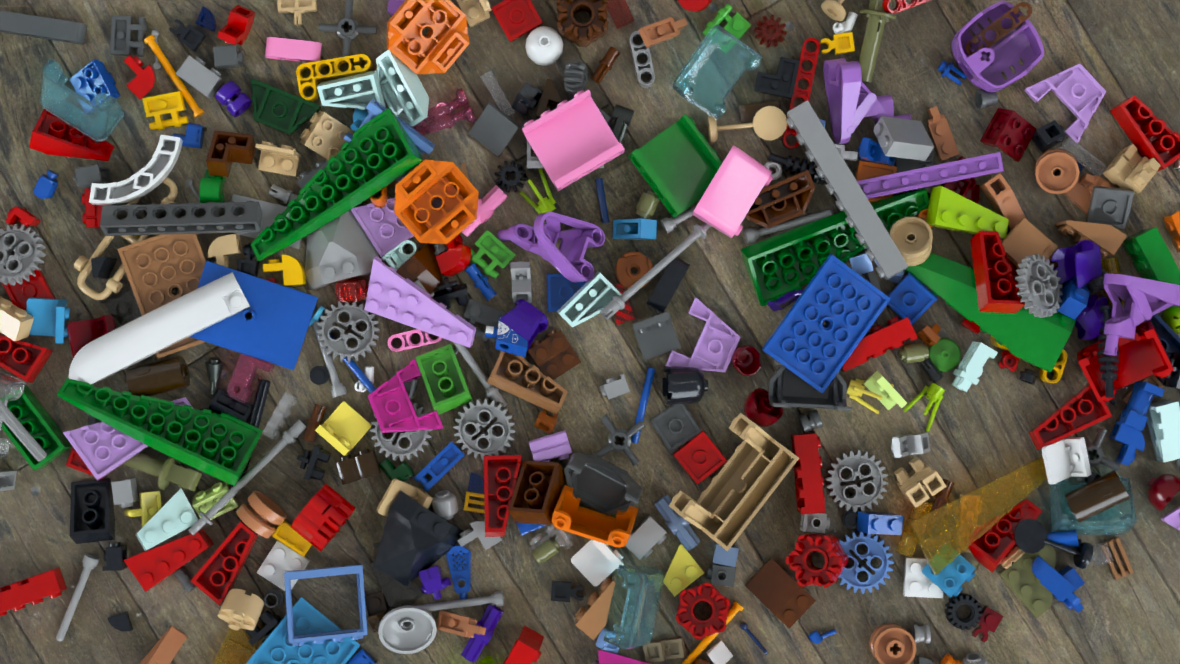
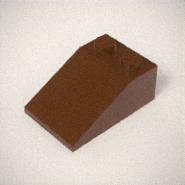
M772 558L745 585L789 629L816 601Z

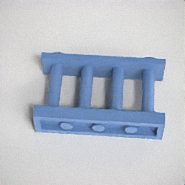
M372 99L366 106L369 114L359 128L387 108ZM396 116L416 145L420 155L422 153L425 154V152L430 154L435 144ZM348 132L343 139L350 142L354 135ZM408 172L399 177L398 179H396V181L399 182L400 180H402L408 174Z

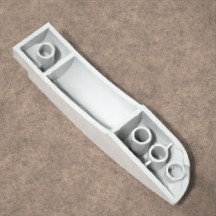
M233 272L89 342L73 358L69 369V379L86 382L90 385L249 308L250 305Z

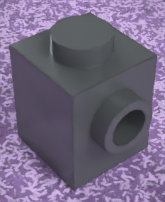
M237 45L213 47L216 68L242 67L244 53Z
M712 562L711 567L707 569V579H710V583L734 587L736 567Z

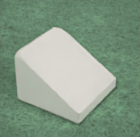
M722 640L706 652L714 664H726L733 657Z

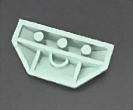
M387 50L376 58V71L383 97L392 112L413 127L427 118L429 96L417 74Z

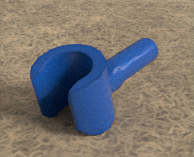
M833 629L821 635L816 630L810 633L808 637L813 643L818 644L824 638L836 634V630Z

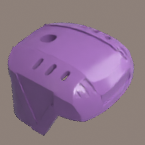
M1007 1L997 2L982 10L955 34L951 42L953 58L958 67L975 87L987 92L1000 91L1029 73L1044 56V48L1040 36L1028 19L989 48L978 50V47L984 44V47L987 46L981 36H979L978 38L981 41L977 44L972 42V47L970 48L971 51L975 50L976 52L971 56L966 52L965 46L973 38L968 30H971L975 36L991 25L987 18L993 23L1014 7V5ZM1012 11L1010 14L1015 17L1016 22L1018 23L1020 20L1017 18L1023 13L1019 11L1017 14L1014 15V12ZM1008 17L1004 18L1001 22L1002 27L1005 29L1011 28L1013 24L1012 20ZM977 23L983 27V30L977 26ZM988 30L985 34L986 39L993 41L996 38V32ZM1019 59H1021L1023 65H1020L1018 61ZM1010 66L1014 68L1015 73L1012 72ZM1001 72L1005 74L1007 78L1006 80L1003 78Z

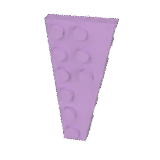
M378 256L374 258L364 310L469 348L473 345L476 327L458 314L454 315L447 310V306L436 302L429 293L410 279L403 278L392 266L388 267L385 265L381 258Z

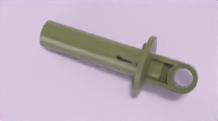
M870 0L868 9L860 10V13L868 18L858 61L861 67L862 82H872L885 22L896 20L897 18L884 11L882 7L883 0ZM893 0L889 2L890 9L892 8Z
M139 452L123 463V465L158 477V487L162 490L167 489L172 483L190 492H195L202 476L197 471L179 466V461L170 456L166 461H162Z

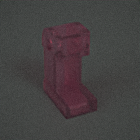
M241 353L227 387L228 395L242 403H249L254 391L250 387L257 369L272 372L275 365Z

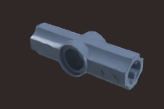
M666 494L658 499L654 505L665 519V523L672 533L676 534L685 549L689 551L701 541L689 526L690 523L669 507L672 500Z

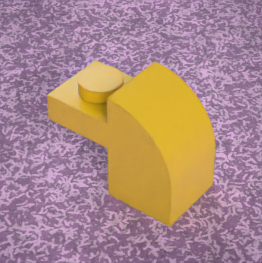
M281 255L282 263H280V259L268 260V264H263V272L283 271L284 286L307 285L305 268L295 257Z

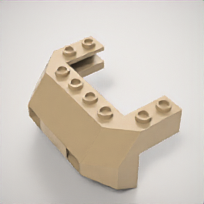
M742 413L733 419L729 429L744 441L737 446L735 453L724 463L718 475L713 477L711 484L701 493L698 501H695L680 490L669 504V507L701 529L727 552L799 459L798 456L773 439Z

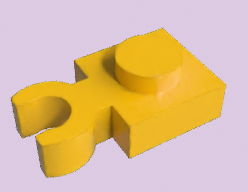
M852 32L835 34L832 36V41L827 38L820 40V44L826 43L828 45V49L822 50L821 54H828L831 50L835 51V55L855 52Z

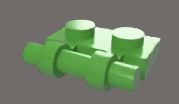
M726 4L723 9H719L718 15L705 25L706 28L702 32L705 37L713 33L716 37L712 40V43L725 55L751 27V24L738 12L733 18L729 16L730 11L733 9L729 4ZM724 20L727 24L722 30H719L717 26Z
M486 230L475 243L480 250L476 253L471 249L470 261L478 264L487 276L490 275L493 279H496L499 273L495 270V267L499 265L504 270L516 255L491 232ZM484 254L493 260L490 264L481 258Z

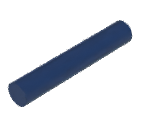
M597 178L595 183L602 223H609L603 178Z

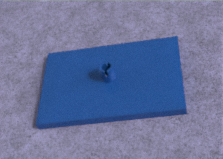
M830 254L761 350L823 394L891 298L834 255Z
M206 261L197 289L233 272L250 307L190 337L294 370L319 297ZM248 312L252 313V319L247 318Z

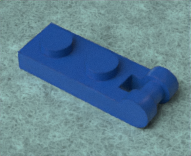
M451 441L414 479L417 482L419 481L427 492L465 454ZM427 473L433 477L430 481L425 477Z

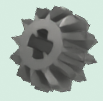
M568 62L565 66L564 86L568 93L576 94L581 90H586L588 70L584 62Z

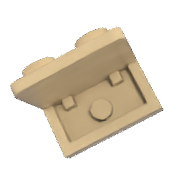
M319 110L318 113L315 112L313 114L309 128L302 132L300 143L329 160L332 156L335 157L342 149L341 146L346 142L343 139L348 132L353 135L354 131L327 113Z
M393 479L376 511L388 517L389 508L400 491L409 495L427 509L430 507L433 498L421 488L399 479Z

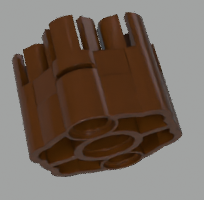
M557 0L559 35L576 43L579 47H587L590 43L605 36L608 32V0ZM586 11L590 14L591 19L589 22L581 24L574 17L578 12Z

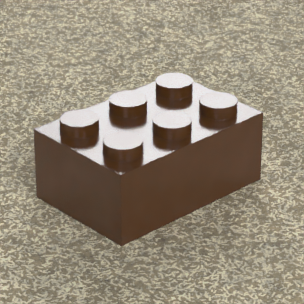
M523 461L508 509L515 522L552 525L553 512L565 480V473L560 463Z

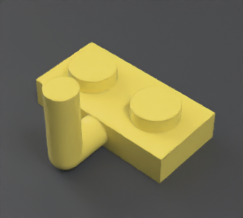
M159 490L139 493L140 509L126 508L124 514L129 517L141 516L143 527L162 508Z

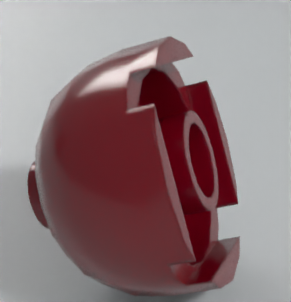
M755 389L749 394L744 403L746 417L759 427L771 426L783 415L782 407H773L769 404L768 391L765 389Z
M1162 474L1158 478L1153 476L1147 484L1149 486L1147 498L1150 504L1161 512L1177 492L1180 491V478L1172 474Z

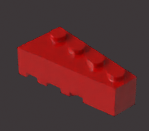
M522 455L484 456L485 537L505 536L510 514L508 509L516 487Z

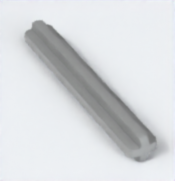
M0 399V418L37 461L43 460L47 453Z

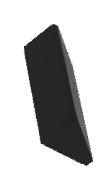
M92 258L93 277L109 279L117 258Z
M219 388L209 409L218 414H229L245 422L253 405Z

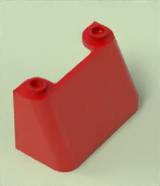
M1146 321L1136 326L1134 339L1119 338V349L1117 350L1120 351V356L1117 357L1119 358V364L1116 365L1119 368L1118 372H1116L1118 378L1113 381L1114 395L1118 389L1154 374V376L1164 378L1174 371L1151 321ZM1097 342L1080 350L1077 353V359L1098 402H1107L1113 398L1105 397V381L1101 380L1100 375L1103 373L1099 371V367L1103 365L1098 364L1099 357H1097V351H1099L1097 349L1098 344L1101 342Z

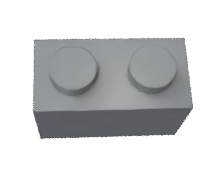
M189 55L176 72V75L206 97L212 99L224 82L220 78L222 74L214 68L207 69L204 66L206 62L196 56L194 59Z
M649 514L631 533L625 546L639 560L642 557L646 559L653 552L651 548L656 543L659 545L665 540L667 531Z

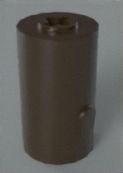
M180 356L128 369L126 371V381L129 392L132 393L131 395L140 397L141 395L152 396L189 387L190 375L184 358Z
M1115 470L1065 494L1070 510L1080 523L1130 499L1126 488Z

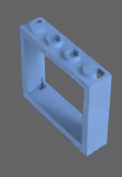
M362 564L284 571L289 643H293V646H302L307 641H312L313 644H321L326 639H332V642L344 641L345 637L358 640L362 639L363 635H368ZM356 574L360 628L294 635L290 580Z

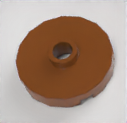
M631 251L618 259L615 266V276L623 287L629 289L651 270L653 266L648 257L640 252ZM635 268L637 273L632 274L630 269Z

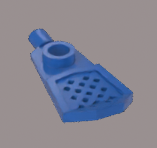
M457 545L447 552L446 557L454 590L459 594L460 600L467 599V592L470 591L471 551L464 546ZM458 581H465V586L460 587Z

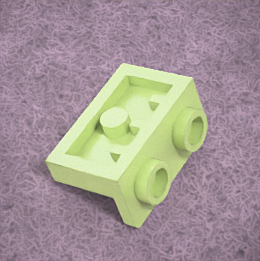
M878 370L864 382V385L871 392L883 397L881 400H878L887 410H890L896 404L901 408L907 404Z
M218 482L205 491L201 490L193 496L192 506L200 518V511L206 513L230 490L228 483ZM235 497L223 506L211 520L237 508L238 502Z

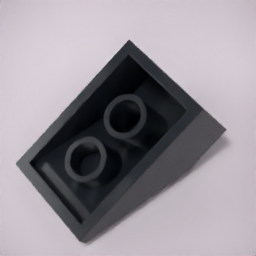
M110 478L98 481L95 479L71 482L69 536L76 544L115 540V515Z

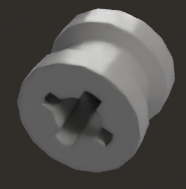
M913 624L911 634L915 643L924 642L929 644L931 640L929 624H924L923 626Z

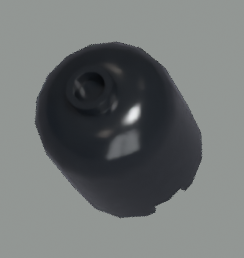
M664 367L663 371L667 372L666 378H662V395L667 397L664 400V404H693L701 401L704 391H708V380L704 379L701 370L694 367Z

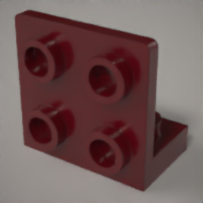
M998 108L980 142L984 145L999 148L1014 161L1019 162L1036 128L1015 111Z

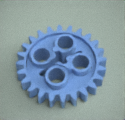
M853 531L851 538L846 534V541L844 542L839 539V542L844 552L854 560V563L850 567H844L839 578H842L840 585L847 583L846 589L849 590L852 586L854 593L857 592L858 588L861 589L862 594H864L866 588L872 593L873 586L879 590L878 583L885 585L884 577L890 579L887 571H893L889 564H893L894 561L888 559L893 554L891 552L886 553L890 548L889 545L882 546L884 539L877 541V534L873 538H871V534L864 536L863 532L856 536ZM865 544L867 546L866 552H857V546ZM849 550H853L862 560L866 558V564L875 571V574H871L862 564L858 566V560ZM874 557L881 559V564L877 567L872 566L870 563ZM860 571L868 573L865 580L857 578V574Z

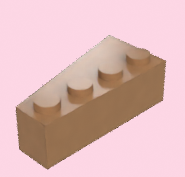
M500 351L487 380L488 384L554 414L559 412L568 393L567 390L549 376L546 377L541 373L540 369L535 365L532 366L524 357Z

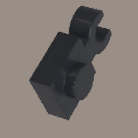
M176 19L175 22L179 24V29L174 30L170 27V32L175 35H181L178 40L196 52L206 36L189 24L185 29L184 24Z
M552 580L551 601L570 602V597L582 601L584 596H578L576 592L584 590V586L577 585L571 588V582Z

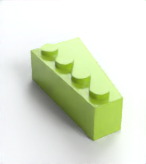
M943 186L932 187L926 218L929 226L976 235L979 231H996L1000 239L1006 237L1009 219Z

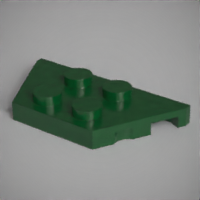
M251 78L252 104L254 105L253 117L254 121L292 135L315 112L321 109V106Z

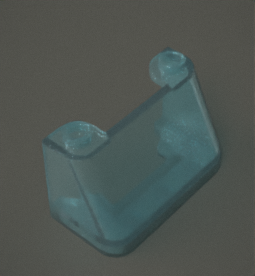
M715 25L675 79L673 89L696 107L718 120L726 111V103L723 100L745 69L750 71L759 66L762 56L720 25Z
M50 58L45 64L42 73L40 103L43 108L93 140H106L125 115L118 101L106 93H99L92 101H89L66 86L68 78L63 75L64 70L62 66Z
M1119 476L1130 499L1081 523L1070 510L1065 494L1085 484H1070L1069 479L1056 484H1050L1051 532L1077 530V535H1121L1127 533L1137 522L1130 478Z
M619 565L617 574L623 576L624 582H622V586L628 588L621 625L614 624L613 631H605L604 641L622 649H634L649 644L652 639L664 577L659 569L653 567Z

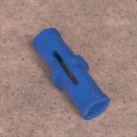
M475 263L465 270L475 283V288H479L487 301L497 295L488 283V278L482 275Z

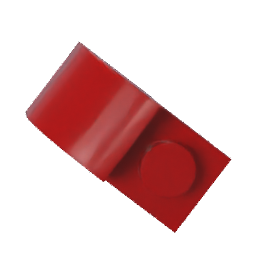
M240 5L234 7L230 11L227 25L219 30L217 38L224 40L227 44L242 45L252 28L255 12Z
M130 54L124 62L137 76L126 86L141 100L153 88L156 75L151 64L144 69L142 67L144 63L136 55L133 57Z
M460 234L447 244L448 251L436 256L440 272L443 275L451 277L463 271L470 262L471 248L462 244L463 240Z

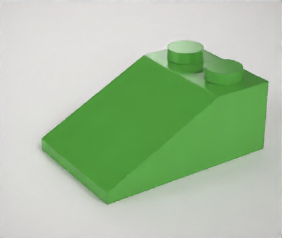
M452 344L415 357L432 406L435 411L437 410L438 415L473 400Z

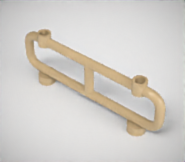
M166 177L162 183L170 188V193L160 204L175 203L173 201L178 194L176 183ZM140 198L128 202L126 205L137 204ZM122 235L121 237L134 244L148 239L150 235H141L139 239L134 235ZM105 236L90 259L82 255L74 263V268L80 272L77 278L79 289L94 300H104L112 292L118 293L123 286L119 282L126 272L123 263L114 276L107 281L103 292L97 293L85 284V280L92 270L91 259L101 257L114 236Z

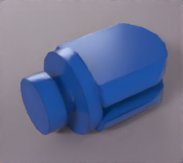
M943 60L937 67L938 71H942L940 76H946L958 86L962 82L950 74L949 71H952L964 80L967 77L955 68L952 62L947 64Z
M47 170V175L42 174L34 187V194L38 198H52L58 186V181L55 179L58 177V173Z

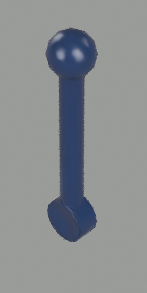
M741 623L740 628L745 630L762 652L767 655L769 652L747 628V624Z

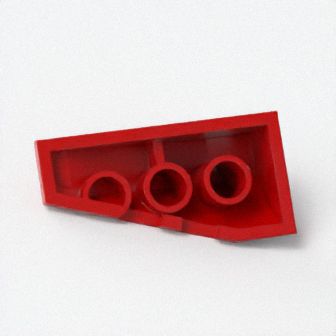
M44 108L32 131L29 148L48 155L109 161L115 147L96 134L91 135L84 131V127L80 124H73L66 115Z
M1026 499L1008 509L1005 513L976 527L965 540V544L975 559L993 573L1016 545L1014 530L1017 524L1025 519L1036 520L1043 511Z

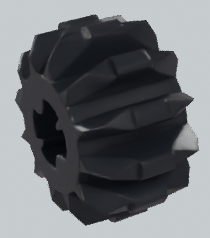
M512 160L511 166H509L507 161H504L506 167L498 166L502 172H495V176L501 178L496 179L495 182L496 184L503 182L499 187L501 190L507 186L506 192L510 193L511 187H513L516 193L518 192L517 185L520 188L524 187L520 181H527V178L521 175L527 172L526 170L519 171L522 168V164L520 163L515 167V160ZM514 172L516 174L514 175L515 180L510 179L507 181V174Z

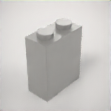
M881 116L878 123L874 126L873 132L885 156L926 161L934 148L921 121Z

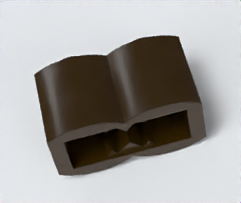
M369 449L358 452L359 456L351 458V455L340 458V462L336 463L343 485L381 473L375 451L370 452Z

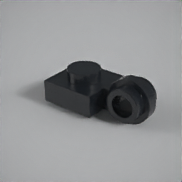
M251 243L245 244L243 254L246 256V260L238 259L237 271L257 277L259 261H252V258L256 257L250 245Z

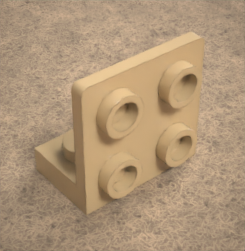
M456 0L461 11L466 15L470 28L490 18L489 11H491L488 0Z
M262 141V144H256L255 148L261 150L259 171L297 177L301 155L296 152V149L287 145H281V148L273 145L274 143Z

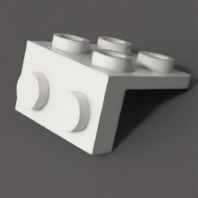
M1067 437L1042 448V457L1049 484H1056L1069 477H1088L1092 475L1084 437Z
M591 539L571 558V562L593 586H598L616 568L620 569L624 565L622 560L624 557L618 550L613 551L608 544Z

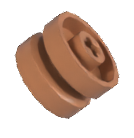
M1060 148L1050 149L1041 154L1036 161L1034 169L1039 186L1051 194H1061L1072 189L1077 183L1080 173L1077 160L1072 153ZM1055 169L1061 170V172H1057L1056 174L1053 173Z
M254 490L248 497L249 504H242L236 513L254 532L264 538H270L276 531L274 524L281 525L287 518V515L271 498L260 491Z
M885 623L877 627L871 634L869 641L870 651L880 664H910L915 658V640L902 626L895 623Z

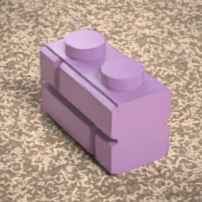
M566 430L529 441L534 461L551 462L550 459L557 457L558 460L569 458V454L572 453Z

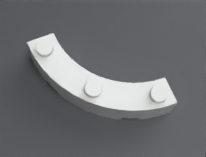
M160 135L156 151L145 167L130 176V178L120 182L92 183L89 203L101 206L124 204L141 198L154 190L172 171L181 152L183 140L180 137Z

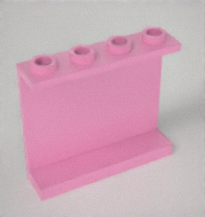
M589 90L577 92L572 100L560 102L557 105L558 108L553 111L547 110L540 115L541 118L536 121L532 119L526 122L524 128H522L524 136L557 191L562 190L625 151L621 142H618L593 101Z

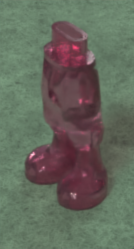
M460 88L456 91V98L450 103L439 102L437 106L428 110L427 118L412 128L424 136L425 134L446 128L451 129L457 121L467 120L472 123L476 121V117L471 106H467L463 110L449 115L452 110L470 104L463 88Z

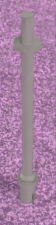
M703 223L701 226L695 224L693 226L694 232L621 296L612 297V301L600 310V314L606 320H609L618 310L624 309L625 302L699 237L705 239L707 237L706 231L712 226L707 223Z
M419 279L414 282L416 285H418L420 288L426 291V289L419 281ZM453 342L485 387V396L489 397L491 401L496 399V405L502 402V407L504 408L508 403L499 393V388L487 383V377L467 348Z
M298 419L288 431L285 430L282 439L237 482L236 486H233L206 513L199 512L201 518L188 531L195 535L206 523L212 525L211 518L287 444L296 442L295 439L307 429V426Z

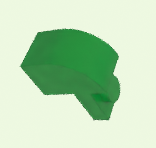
M206 169L205 176L200 181V203H224L223 187L226 177L209 175L208 169Z

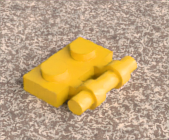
M182 91L142 98L146 117L154 116L155 122L149 123L150 130L158 129V131L165 130L166 127H181L182 124L189 123L188 117H180L178 112L186 110ZM171 113L172 119L163 120L162 114Z

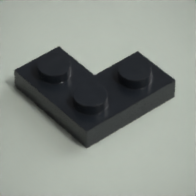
M780 57L777 75L758 71L754 91L792 99L800 60Z

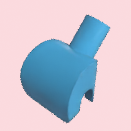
M359 108L355 109L353 123L350 126L351 130L356 131L369 114L368 111Z

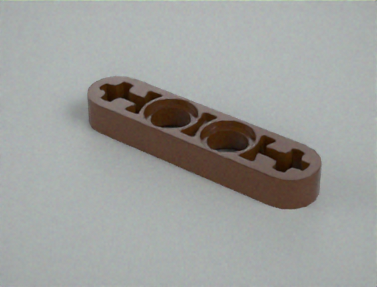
M1021 2L969 40L965 46L966 52L970 56L976 52L975 50L971 51L970 48L972 47V42L977 44L981 41L978 38L979 36H981L987 46L984 47V44L978 47V50L992 46L1028 19L1033 12L1032 6L1028 2ZM1020 6L1023 8L1027 6L1028 10L1026 12L1028 15H1020L1017 18L1020 21L1017 23L1015 17L1010 13L1013 11L1015 15L1020 11ZM1007 17L1013 23L1009 29H1005L1001 25L1002 20ZM988 30L996 32V38L993 41H989L985 37Z

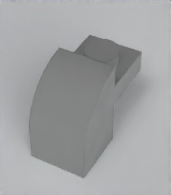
M530 261L510 262L513 304L519 299L532 303Z
M928 432L892 437L891 451L894 453V458L930 452Z
M477 519L470 523L473 530H470V528L460 533L461 537L457 541L462 547L478 537L485 550L502 541L503 537H485V519Z

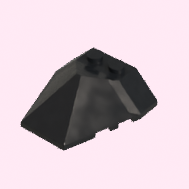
M400 491L389 508L388 518L373 566L404 586H407L419 576V571L428 569L449 552L461 537L460 533L463 530Z

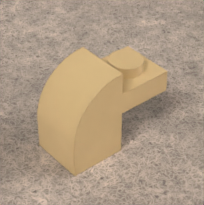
M238 234L220 236L211 243L208 249V258H216L214 263L228 268V256L243 254L240 235Z

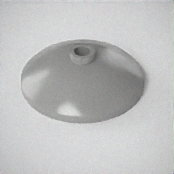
M412 605L392 609L384 615L378 627L381 643L390 651L399 654H412L425 649L432 643L437 631L436 622L432 614L424 608Z

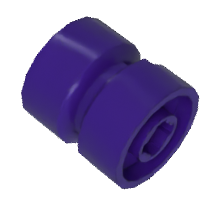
M234 81L226 83L215 95V98L223 106L227 105L226 109L233 117L240 116L252 103V100L244 92L241 93V88Z

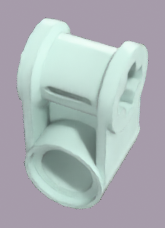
M405 240L381 259L397 270L413 254L419 251V247L414 241ZM407 244L413 246L414 250L411 254L405 253L404 248Z

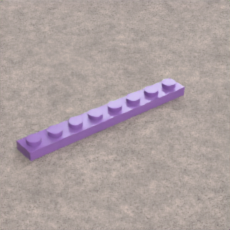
M997 152L857 182L867 199L1002 172L1004 168L1001 153Z

